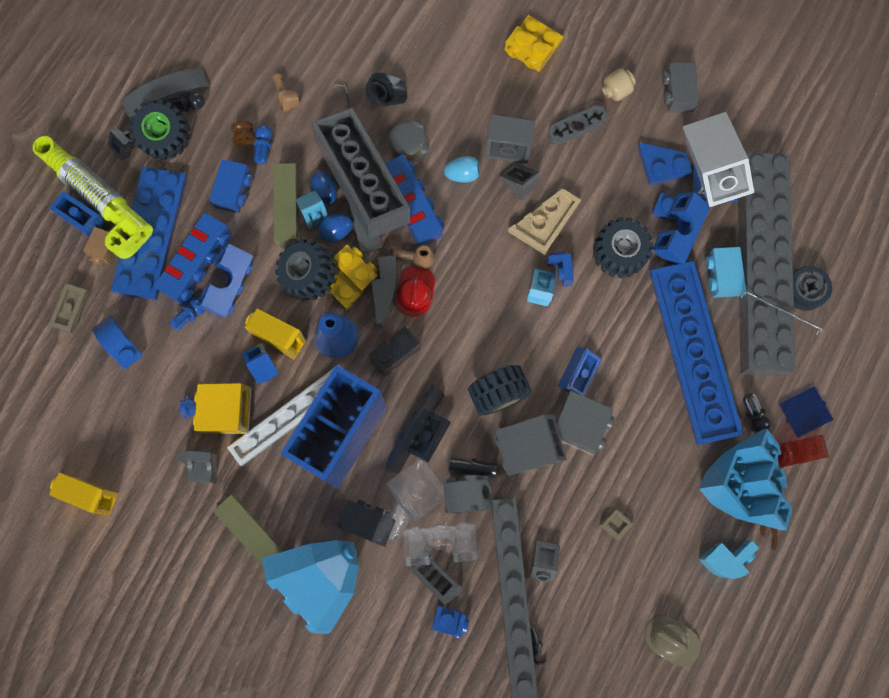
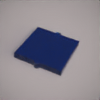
M815 387L779 404L786 417V423L790 424L797 438L834 420L825 406L826 401L821 399Z

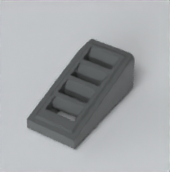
M428 553L411 569L419 580L445 606L462 591V587ZM431 563L432 567L422 575L420 572ZM438 570L439 573L428 582L427 579ZM443 577H445L446 580L437 589H435V585ZM451 584L452 587L446 592L444 596H442L441 594Z

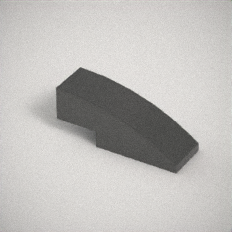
M396 255L378 258L380 279L372 280L378 329H383L394 304L398 277Z

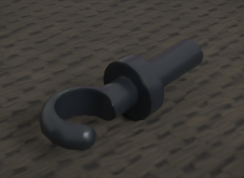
M531 627L532 649H535L533 653L534 663L542 665L546 662V658L543 661H537L535 657L542 652L541 647L543 643L538 640L536 628Z

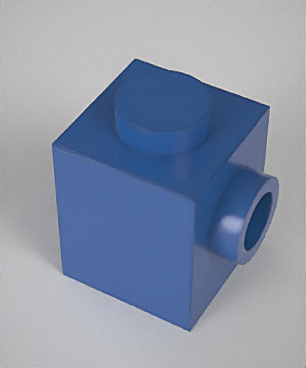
M263 343L242 353L245 364L258 385L270 381L279 374Z

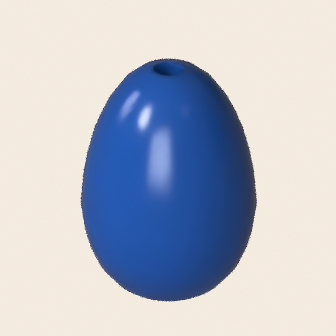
M325 170L316 171L311 179V192L316 191L323 204L329 205L337 197L336 183Z
M348 214L330 215L320 222L318 226L319 236L327 243L340 241L351 231L354 221Z

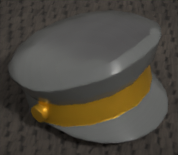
M404 121L397 124L388 136L390 148L399 156L404 154L405 158L416 159L423 157L429 150L430 144L426 137V130L422 124L416 121Z

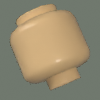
M617 69L604 78L602 91L606 98L620 101L634 91L635 78L629 70Z

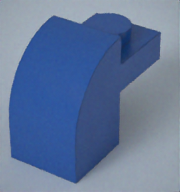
M109 315L92 328L101 346L124 370L143 356L142 352L128 338L126 331L112 315Z

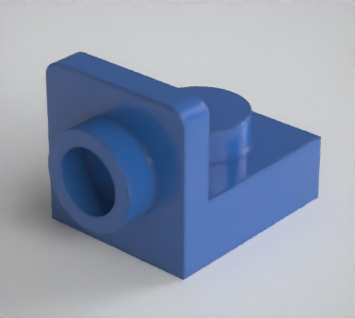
M564 252L552 253L551 256H548L547 266H558V280H562L563 287L572 286L574 275L571 254H565Z
M438 605L432 630L460 639L462 633H467L470 620L466 619V613Z

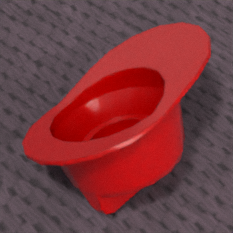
M411 266L401 274L396 299L399 310L405 315L419 317L429 310L435 286L434 276L430 270Z

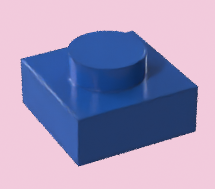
M661 192L652 214L672 222L675 216L670 213V210L676 198Z

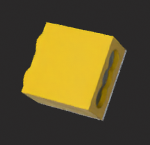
M242 383L197 385L194 397L196 403V412L193 416L194 431L204 434H249L251 387Z

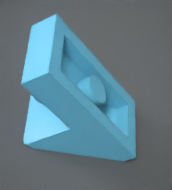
M316 191L296 199V203L303 214L309 230L319 226L320 222L328 217L325 206Z
M534 269L527 301L548 306L553 297L556 273Z

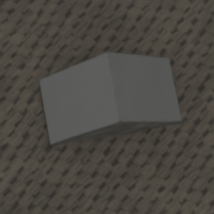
M514 163L500 175L501 180L521 200L525 199L538 187L541 177L538 171L518 163Z

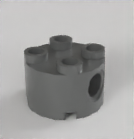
M477 475L463 476V479H443L446 513L476 512L493 509L489 476L477 477Z

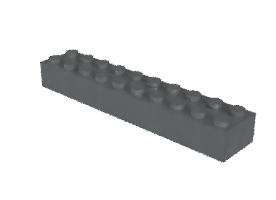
M746 152L749 159L754 193L738 198V245L741 248L746 286L745 292L758 296L794 314L790 155ZM748 293L743 295L742 298L740 295V374L787 376L795 372L794 317Z

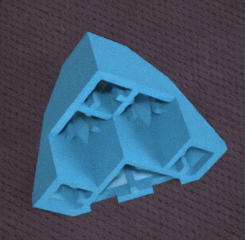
M763 429L724 452L706 471L699 489L712 505L736 519L779 530H787L792 515L791 502L786 500L784 488L788 487L785 471L779 468L778 455H781L780 446L768 429Z
M340 540L311 543L263 558L262 562L267 584L273 590L277 588L285 597L283 602L295 615L299 613L306 621L305 627L311 633H330L354 595L359 568L354 543Z

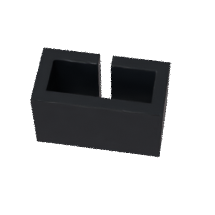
M406 326L389 338V345L384 342L369 354L371 361L384 377L420 350V343Z
M348 500L337 527L385 547L396 522L395 519L388 517L389 511L377 506L375 510H371V504L358 500L357 503Z

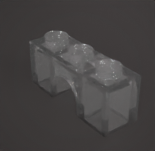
M458 523L455 526L448 527L445 525H435L432 528L426 529L412 527L403 531L406 567L429 565L430 552L439 545H444L451 549L454 562L477 560L475 524Z

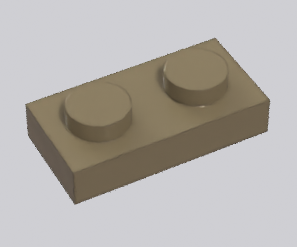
M65 283L49 326L73 334L89 291Z

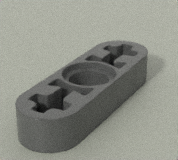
M593 106L554 123L549 129L548 139L554 145H562L596 130L604 125L607 112L601 106ZM593 114L601 116L600 120L598 121L597 118L592 119ZM579 121L583 124V128L575 130L572 127V123ZM556 130L558 133L563 132L561 137L558 135L554 136Z

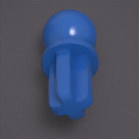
M261 125L255 131L257 140L253 144L255 146L254 161L256 164H266L268 149L271 148L269 141L273 136L270 127Z
M199 298L191 299L188 303V308L183 306L181 312L170 320L169 324L174 330H180L189 321H195L194 315H201L205 312L196 307Z

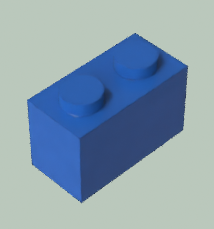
M224 159L221 160L209 199L214 208L240 213L241 207H244L246 204L247 195L245 193L247 187L251 186L253 174H251L248 165Z
M62 191L49 207L59 218L88 238L94 227L103 230L107 225L97 213L65 191Z

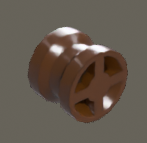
M237 121L231 125V131L234 133V145L249 146L254 143L255 137L252 134L253 125L251 122Z

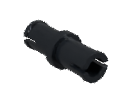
M451 457L449 472L496 478L497 463L480 462L475 458L464 460Z

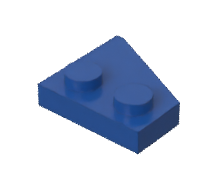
M644 143L639 144L638 151L649 185L691 176L692 169L687 153Z

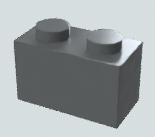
M670 63L662 76V83L666 85L664 104L668 106V113L694 112L699 103L696 63Z

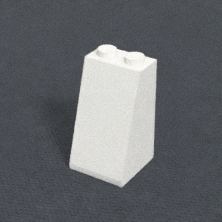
M726 112L683 126L686 143L709 207L754 193L749 159Z

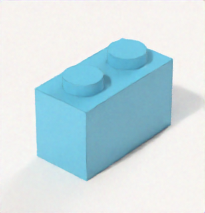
M713 248L705 259L706 269L710 273L708 288L709 291H712V297L740 296L746 291L741 248Z

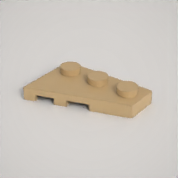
M562 188L542 203L535 211L530 212L516 225L511 226L508 232L545 255L580 204L581 199Z

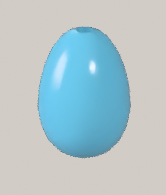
M459 157L446 164L444 174L448 179L455 182H472L480 176V164L474 157Z

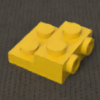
M528 15L520 27L517 26L506 40L505 51L512 58H517L524 62L528 68L540 72L561 44L564 36Z
M348 245L335 255L334 259L338 263V266L335 268L338 269V275H335L336 283H332V289L329 292L346 310L372 288V280L379 279L376 274L379 272L378 269L371 262L366 264L361 259L363 257L362 253L355 246L351 249Z

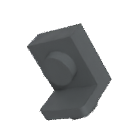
M541 541L536 542L530 577L536 578L541 582L554 581L558 569L560 545Z

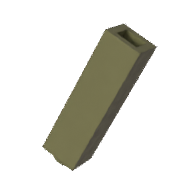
M296 163L273 164L274 241L277 247L285 249L284 247L287 245L291 246L292 241H299V206L296 203V199L299 198V171Z
M226 495L217 502V508L213 512L262 567L263 558L285 551L237 496L230 495L228 497Z

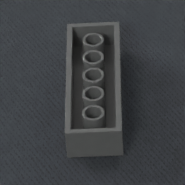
M353 108L313 122L314 140L369 240L410 223V207Z

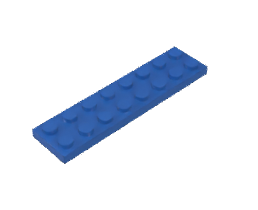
M691 261L685 264L651 270L649 272L696 446L744 435L695 262Z

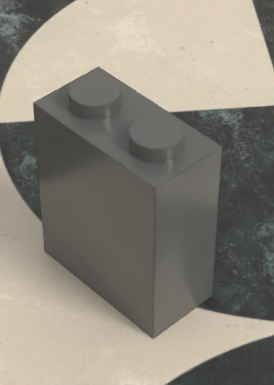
M554 414L541 415L495 430L497 435L496 443L501 450L503 457L502 466L507 472V476L522 474L567 460Z

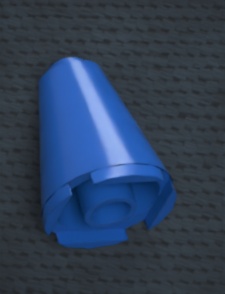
M326 313L320 318L315 327V346L321 354L329 358L346 357L354 351L358 344L359 334L357 326L347 316Z

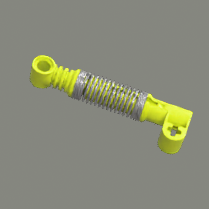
M41 136L35 140L32 147L34 153L56 171L58 178L105 220L112 221L116 225L106 236L105 246L121 259H127L134 255L152 235V226L127 205L124 197L118 194L80 159L71 157L48 136ZM127 235L130 236L128 240L124 239Z

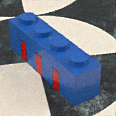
M403 154L385 162L384 164L410 207V223L407 226L418 247L443 237L444 223L440 216H435L433 212L435 209L431 198H426L423 193L425 191L424 185L420 178L416 179L414 175L415 168L411 160L407 161Z
M204 213L154 287L160 293L180 305H183L185 301L187 302L192 297L193 289L197 283L202 282L205 278V271L210 264L212 265L216 262L219 255L218 252L230 241L231 231L228 226Z

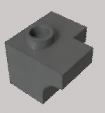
M198 449V452L178 451L177 461L183 462L187 467L186 481L216 484L219 456L213 454V450Z

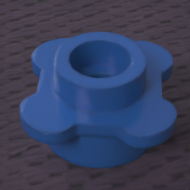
M186 395L185 400H180V414H184V419H187V416L193 417L195 413V398H188V395Z

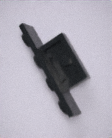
M431 385L430 389L424 394L423 401L417 411L413 413L407 429L401 434L400 441L389 455L386 466L398 474L410 454L429 463L451 424L448 419L434 413L445 395L435 385Z

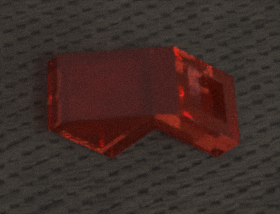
M823 434L779 444L781 455H778L779 468L829 457Z

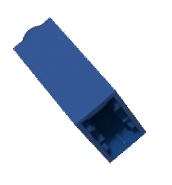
M335 365L280 454L336 489H339L387 410L381 391L342 367Z

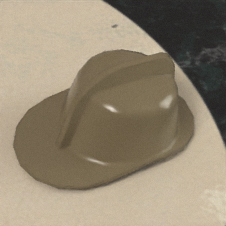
M667 616L657 617L647 625L645 631L646 642L649 648L662 658L677 666H688L699 657L701 651L700 640L685 625Z

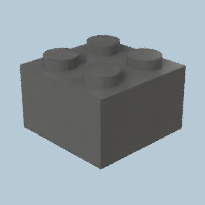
M491 114L485 157L528 164L536 121L526 117L512 118L505 114Z

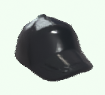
M374 73L366 83L365 93L367 99L379 107L403 104L407 100L405 83L397 77L385 73Z

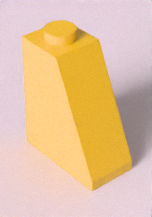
M256 309L254 313L252 312L246 319L245 329L250 334L293 360L306 342L300 330L259 309Z
M58 473L52 480L49 494L88 512L102 515H110L119 495L115 491L64 473Z

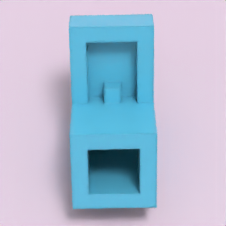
M744 541L731 553L722 543H715L699 560L711 573L718 577L741 578L749 573L743 564H749L756 557L754 553L759 547L753 541Z

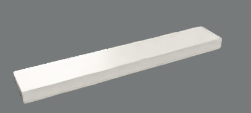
M332 370L252 428L249 434H244L227 447L240 466L245 465L300 423Z

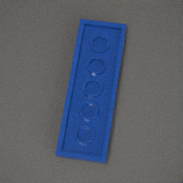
M142 167L132 210L152 226L153 232L134 255L127 259L119 258L111 292L157 301L159 291L154 285L165 270L187 181L186 174ZM127 235L124 239L128 240L130 236Z

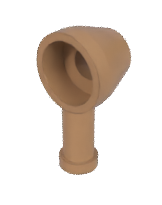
M282 74L273 75L272 79L278 91L282 112L297 107L299 105L297 92L286 90Z
M420 246L415 252L394 248L393 256L396 255V259L413 260L415 266L420 269H428L435 262L434 252L427 246ZM426 252L428 255L421 256L420 253Z

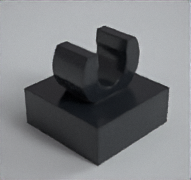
M117 127L110 130L108 146L123 160L129 157L130 149H134L136 145L134 144L135 141L129 140V131L121 132Z

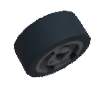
M804 266L793 273L795 308L811 311L825 304L830 298L833 290L832 281L822 269L815 266ZM807 285L811 287V291H807Z

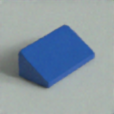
M576 348L558 387L567 392L572 391L584 396L602 359L587 348Z

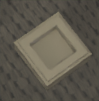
M614 508L600 526L616 541H619L634 523L621 511Z

